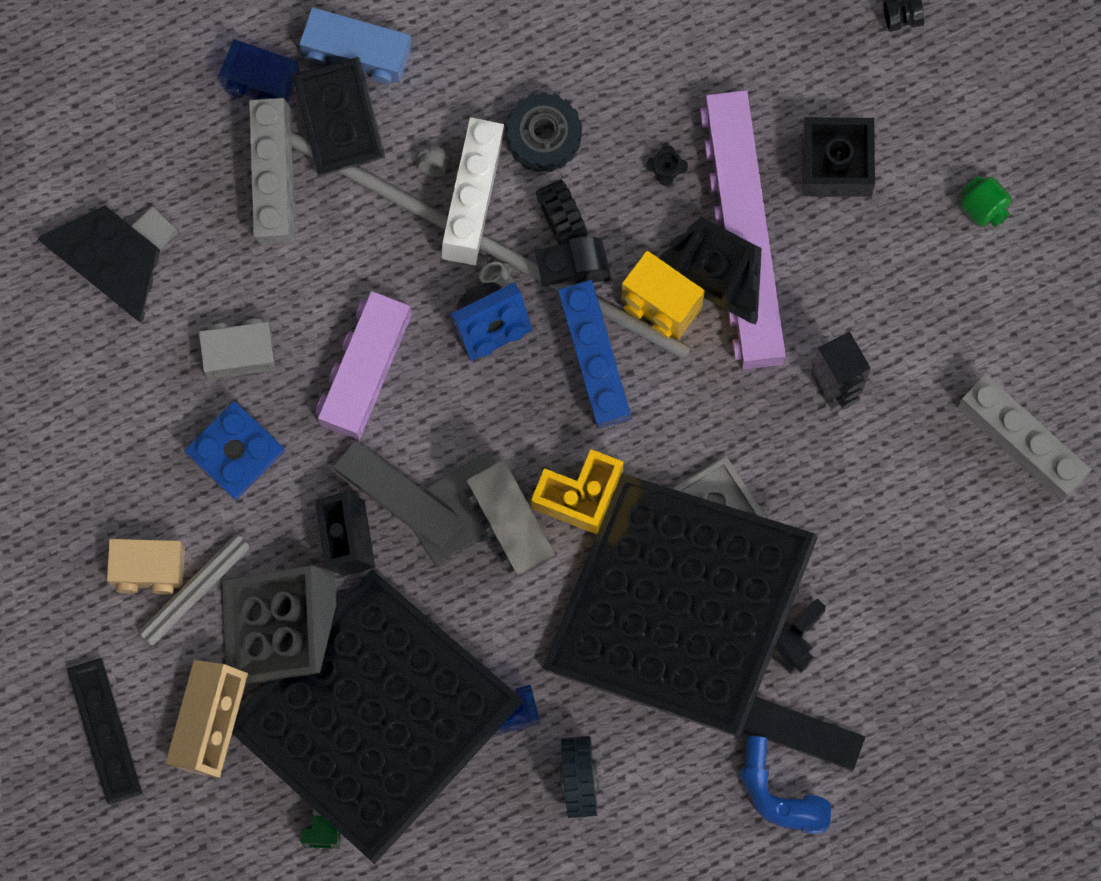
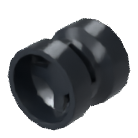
M883 0V11L889 32L898 31L906 25H910L913 28L924 26L922 0Z

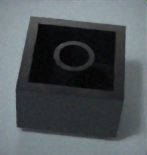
M805 117L802 127V196L872 197L875 187L874 118Z

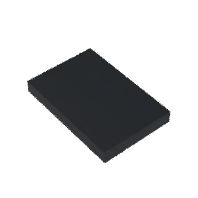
M359 57L292 75L319 176L386 158L363 66Z

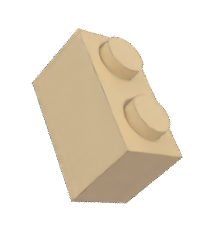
M110 539L107 582L112 587H116V592L132 594L138 593V588H152V593L173 594V589H181L183 587L185 546L181 541Z

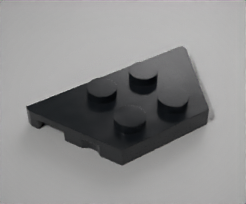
M103 206L51 230L37 239L138 322L141 323L144 320V308L148 292H151L154 280L152 274L158 263L160 249L107 206Z
M700 217L689 226L685 234L677 236L668 244L670 248L658 258L705 290V299L749 323L756 324L758 321L762 248L712 221Z

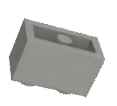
M249 319L243 321L241 326L228 327L227 324H214L208 326L205 331H199L203 369L208 380L277 370L273 334L269 322H263L261 319Z

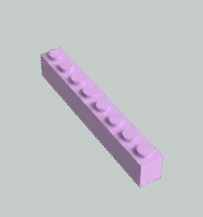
M745 90L706 95L705 107L699 108L701 127L708 128L710 139L704 140L706 161L713 160L714 173H709L711 194L717 193L719 202L718 206H713L715 224L762 248L757 323H749L728 311L730 327L736 326L738 339H732L734 360H741L742 370L784 365L786 354L748 92Z

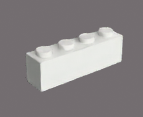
M470 117L442 242V259L476 266L503 141L504 124Z

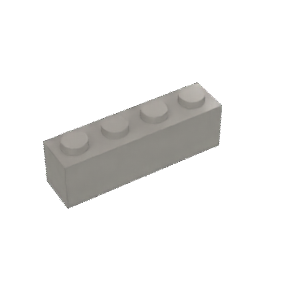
M284 98L249 100L254 238L260 244L295 243L291 108Z
M987 374L962 398L958 409L1061 503L1091 472V469Z

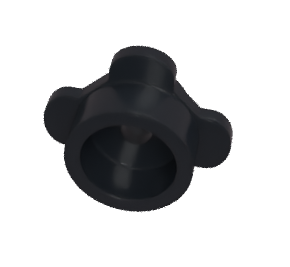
M664 146L654 158L648 159L646 167L649 172H654L659 177L661 185L670 186L677 175L686 173L688 164L680 158L672 146ZM669 163L670 168H665L664 164Z

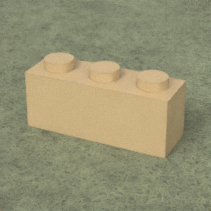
M193 661L166 759V765L194 774L220 778L248 673L221 663Z

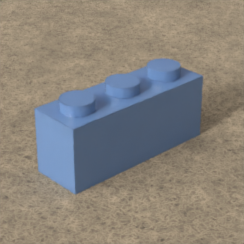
M313 7L299 44L302 56H305L308 62L319 66H324L325 63L334 64L359 57L364 73L371 75L374 81L382 84H390L391 81L400 83L412 48L409 34Z

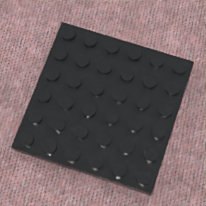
M621 473L543 669L548 673L740 738L818 537L815 533Z
M371 570L335 609L320 673L267 681L237 713L232 734L375 865L524 701L376 572Z

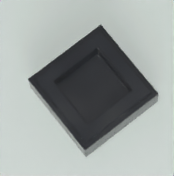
M817 598L792 623L791 628L802 637L824 615L826 606Z

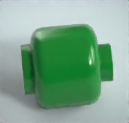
M980 175L960 192L963 196L960 202L961 209L978 227H986L992 224L995 228L1010 216L1007 209L1011 205L1012 197L994 177L983 178Z

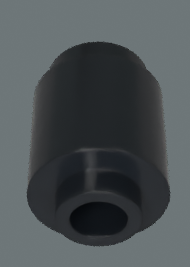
M783 626L771 658L790 674L795 672V670L802 673L815 658L810 654L814 647L790 626Z

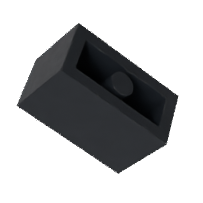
M347 491L315 500L325 568L342 576L375 568L365 500Z

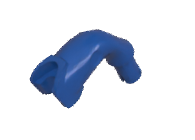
M747 736L744 768H740V777L756 811L766 821L784 828L801 830L802 833L810 834L826 831L831 822V803L822 797L805 795L804 799H785L770 794L768 789L769 771L765 770L767 738Z

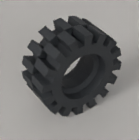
M562 179L536 190L541 211L559 245L569 243L571 238L586 237L588 235L580 210L576 206V201Z

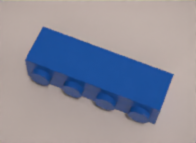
M589 280L558 289L598 428L632 420L593 281Z

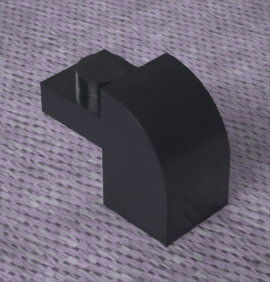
M571 238L569 243L535 250L542 287L575 280L576 284L592 280L593 283L610 280L611 274L604 243L601 238Z

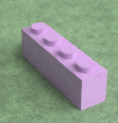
M372 291L368 300L362 299L356 312L355 318L359 320L354 332L349 331L343 343L342 350L346 351L341 364L336 362L331 371L329 382L332 383L330 391L328 395L322 394L316 407L315 413L319 415L318 420L322 427L360 441L412 316L409 305Z

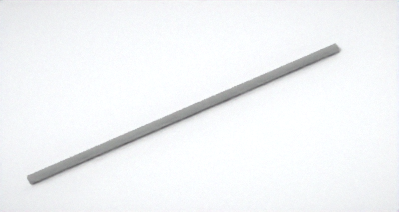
M291 131L292 147L313 158L309 140ZM355 166L337 171L440 228L446 229L447 215ZM482 235L479 249L541 282L536 263ZM568 281L549 285V287L558 291V289L575 284ZM597 297L603 316L684 360L687 359L691 352V347L671 336L669 339L665 338L653 330L651 325Z

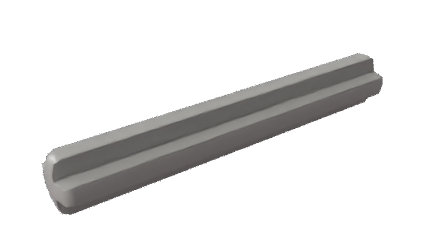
M234 535L140 629V636L148 644L154 645L249 550L248 543L241 536Z

